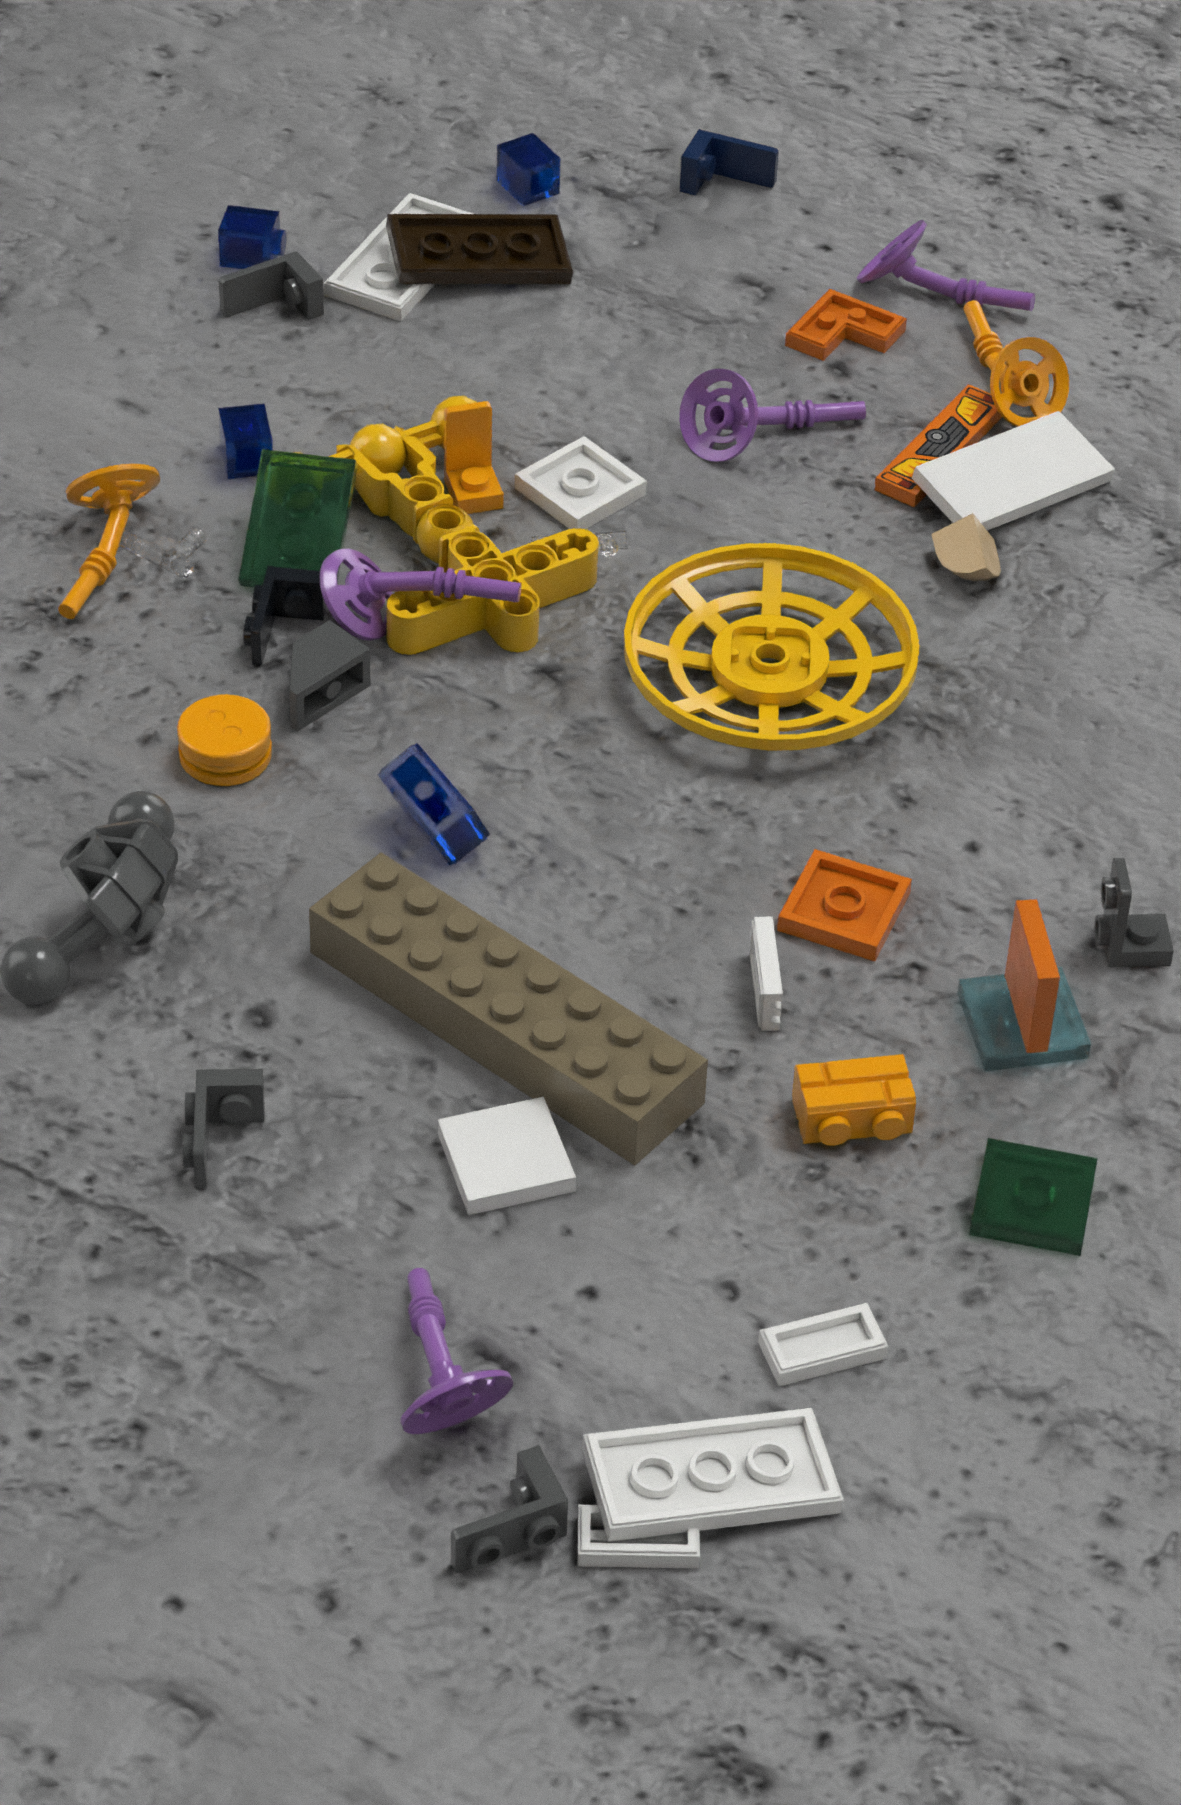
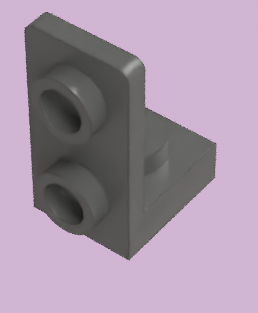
M297 251L219 278L220 311L225 317H230L285 297L291 306H296L308 320L324 315L323 278Z
M1113 858L1110 877H1103L1101 882V903L1104 914L1096 915L1094 933L1096 945L1104 946L1108 967L1171 966L1174 950L1166 914H1129L1132 890L1125 858Z
M263 1069L196 1070L195 1092H185V1125H194V1134H183V1167L194 1168L195 1188H207L209 1123L264 1122Z
M539 1445L517 1452L516 1479L510 1481L511 1493L516 1505L515 1508L460 1526L451 1531V1564L456 1573H462L473 1568H488L502 1558L530 1548L541 1549L547 1547L558 1538L567 1536L568 1498Z

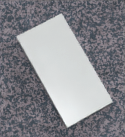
M409 193L390 214L473 213ZM386 217L324 282V296L401 322L435 284H399L386 230Z
M1057 411L918 465L914 469L912 479L952 523L973 513L988 531L1110 482L1115 469L1060 411Z
M812 1408L583 1434L581 1449L608 1542L686 1533L687 1529L697 1528L699 1531L840 1514L842 1511L844 1499Z

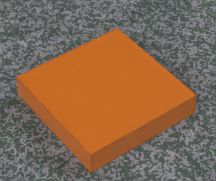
M814 849L778 916L777 931L875 962L910 895L912 879Z
M1037 899L1016 900L1005 968V979L1026 1053L1048 1052L1060 975Z

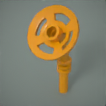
M976 300L967 302L963 307V311L975 337L973 346L982 366L991 370V395L1001 416L1010 424L1019 427L1057 411L1061 412L1068 398L1069 374L1066 363L1059 351L1049 342L1036 337L1019 338L1003 348L997 333L991 331L980 303ZM1028 349L1035 351L1043 359L1037 365L1031 361H1019V350ZM1052 374L1053 393L1049 403L1046 404L1044 400L1049 391L1048 375ZM999 381L1001 383L1002 393H1000ZM1012 403L1021 407L1029 406L1034 416L1029 418L1018 416L1010 410V406Z
M146 464L108 466L78 477L66 488V496L70 503L86 508H104L105 514H108L109 517L99 546L91 551L79 568L80 577L58 607V611L63 617L74 619L95 587L103 585L116 567L117 561L115 556L129 518V510L133 507L132 502L144 497L160 483L159 471L155 467ZM99 486V490L94 492L91 497L82 496L87 491Z

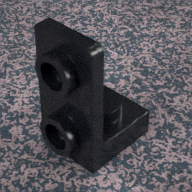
M267 566L263 585H255L253 591L252 612L255 615L254 617L247 616L244 624L243 643L244 646H251L253 665H263L275 616L324 620L326 604L320 588V571Z

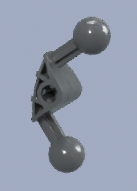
M136 791L124 795L112 807L108 818V825L93 827L64 853L60 860L61 869L87 908L51 938L27 937L17 941L8 949L1 964V978L6 990L12 997L29 1005H42L53 1001L65 990L70 977L69 963L109 931L119 942L131 947L151 931L162 919L165 913L163 903L176 869L178 851L170 841L175 826L174 816L169 805L160 796L146 791Z

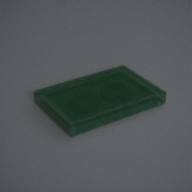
M262 449L238 578L240 586L254 588L255 585H263L267 566L320 571L322 563L328 555L344 548L358 468L356 460ZM339 566L338 572H337V582H338V576H339L340 566Z

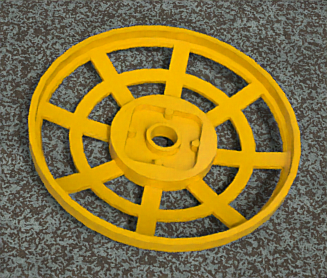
M746 543L718 547L694 554L672 564L652 578L637 594L628 611L624 629L625 662L632 681L644 698L661 714L681 727L710 740L742 748L767 751L803 750L828 746L853 738L878 725L892 714L908 695L916 678L920 648L917 627L908 608L898 595L877 576L855 563L827 552L777 543ZM747 568H763L762 591L734 593L716 598L708 603L690 584L700 578L721 572ZM782 569L820 576L854 591V593L837 609H834L810 597L781 592ZM672 593L691 612L676 627L670 638L669 646L640 637L649 615ZM871 603L893 627L900 642L901 651L872 657L871 648L866 637L852 620ZM761 607V615L741 618L730 624L720 616L723 613L736 609ZM781 608L804 612L822 621L812 628L799 620L781 616ZM702 625L716 636L711 654L684 650L690 636ZM839 632L851 645L856 659L829 661V649L826 641ZM639 654L668 663V670L673 683L686 699L671 702L661 694L641 670ZM765 658H772L778 660L779 662L766 663L761 660ZM683 667L711 671L718 686L699 694L688 681ZM902 668L899 684L888 699L869 713L852 708L865 694L873 673ZM857 676L852 688L840 701L820 691L828 677ZM736 699L749 705L758 706V719L735 715L717 706ZM804 702L820 711V713L804 718L779 721V708L793 706ZM704 712L710 717L729 725L749 730H758V733L739 731L716 725L693 714ZM833 719L845 722V724L826 730L801 734H779V732L808 729Z

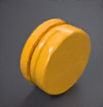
M229 694L205 697L186 708L178 720L177 737L181 766L191 777L202 783L214 786L243 784L259 776L270 763L272 756L270 718L259 704L248 698Z

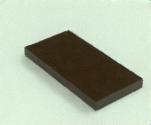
M387 214L386 230L399 284H571L573 269L559 217L556 214Z

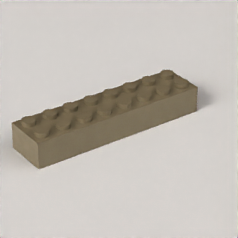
M382 852L309 908L310 953L532 1099L544 1097L549 1110L634 1166L705 1104L708 1059Z

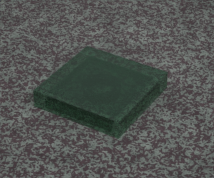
M988 1138L969 1235L1081 1256L1098 1158Z

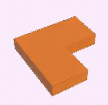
M829 289L786 333L785 346L822 361L845 338L885 353L906 331L907 318Z

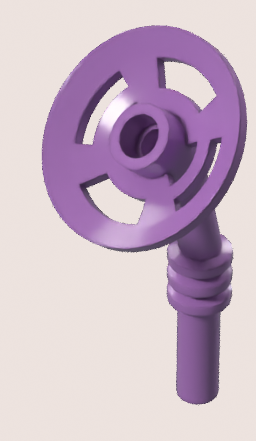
M924 220L916 222L891 241L857 276V280L860 283H865L892 272L896 278L902 276L905 281L956 299V303L960 305L964 301L967 303L976 300L980 303L981 307L983 304L1032 311L1035 304L1034 293L989 287L985 281H980L977 285V281L973 279L968 283L966 278H961L958 282L914 265L917 260L912 253L924 234L927 225Z
M711 369L697 376L686 389L680 405L679 422L683 438L692 452L708 461L723 462L735 458L746 449L754 436L757 425L785 424L787 429H791L794 424H796L797 428H803L804 423L807 427H813L814 422L862 420L866 417V407L864 401L813 404L812 400H806L804 405L799 400L795 401L794 405L791 401H786L784 406L758 407L755 394L745 378L732 370ZM720 381L732 383V389L718 388L711 392L707 389L712 384ZM721 396H730L729 402L717 401ZM744 398L747 400L748 407H744L741 402ZM697 404L705 406L704 422L707 430L699 435L696 426ZM722 430L733 431L728 436H720ZM735 440L737 442L734 446L725 450L712 448L715 442L723 444L731 443Z
M352 549L334 551L325 558L320 569L321 593L329 612L344 630L359 639L367 641L377 640L387 634V614L383 621L380 610L385 604V598L388 599L395 591H433L434 596H440L444 592V596L450 598L454 593L456 599H462L463 595L511 602H519L521 594V583L467 576L465 570H459L455 574L453 568H448L447 572H444L443 567H437L436 571L382 572L371 559ZM343 562L351 571L346 575L345 585H338L337 572L340 564ZM347 601V603L349 604V606H350L358 615H360V616H362V617H364V618H367V623L364 622V621H362V620H360L359 618H357V617L349 610V608L346 606L345 602Z
M415 1268L410 1271L407 1278L411 1295L408 1314L412 1331L421 1338L432 1373L428 1379L431 1389L419 1396L403 1413L400 1423L403 1430L407 1433L424 1434L459 1424L492 1407L509 1393L513 1387V1380L510 1373L504 1370H478L464 1373L460 1365L453 1364L443 1333L446 1320L442 1303L434 1295L429 1272L423 1268ZM420 1407V1409L424 1413L419 1414L414 1412Z

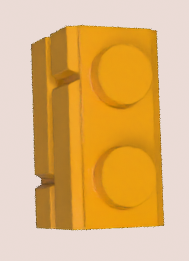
M904 1054L795 1065L792 1102L797 1120H799L803 1144L822 1142L825 1145L835 1146L850 1139L869 1137L891 1140L902 1134L913 1132L916 1095L911 1078H909Z

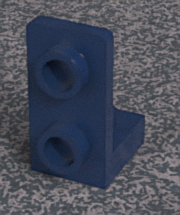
M699 129L681 156L679 192L696 196L705 180L710 181L713 174L772 188L777 182L779 151L774 147Z

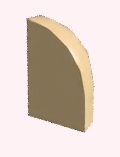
M973 513L931 534L938 559L942 566L953 574L971 581H986L1000 575V561L995 541Z

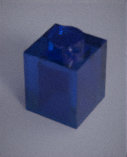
M534 133L498 144L496 181L523 206L560 194L561 158Z
M228 205L218 229L220 266L245 269L277 258V256H283L286 249L287 233L286 230L280 229L279 211Z
M265 404L218 408L220 446L227 479L266 475L273 461V441Z

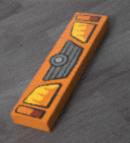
M968 384L876 477L874 490L911 507H915L927 495L912 479L915 467L979 442L1002 418L993 402L991 393Z

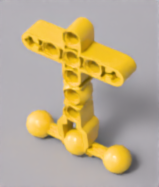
M464 395L446 398L436 405L429 422L406 430L397 425L393 429L383 423L368 424L354 434L350 445H336V454L316 461L301 452L284 453L271 462L265 477L264 484L270 500L288 511H302L318 501L324 485L353 475V486L371 512L380 517L389 516L405 533L413 537L415 543L419 545L421 553L431 561L439 564V567H443L444 572H447L448 568H453L455 574L459 570H465L467 576L521 583L519 602L463 595L462 599H456L454 593L450 598L444 596V592L440 596H434L433 591H397L391 594L387 599V644L393 651L400 654L412 655L421 653L483 629L504 650L510 652L528 651L538 643L539 609L588 591L597 582L599 540L591 531L581 528L567 529L501 553L489 537L481 533L479 528L473 524L471 517L464 510L453 505L451 495L444 494V486L436 476V456L429 448L439 445L444 449V410L446 407L476 403V401ZM403 466L410 473L411 478L401 479L398 475Z

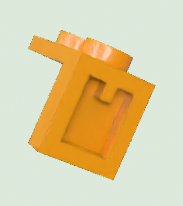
M488 401L450 406L444 410V482L449 494L453 498V504L464 510L467 514L503 509L504 494L492 467V408Z

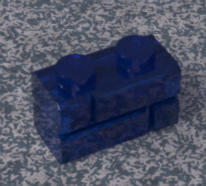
M418 743L412 744L378 773V777L393 799L436 848L449 866L460 861L490 835L472 806Z

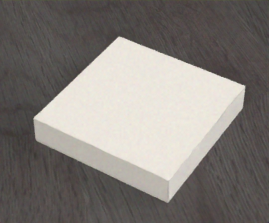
M585 436L515 474V489L569 529H587L646 496L647 481Z
M544 1097L438 1119V1136L468 1215L576 1192L575 1173Z

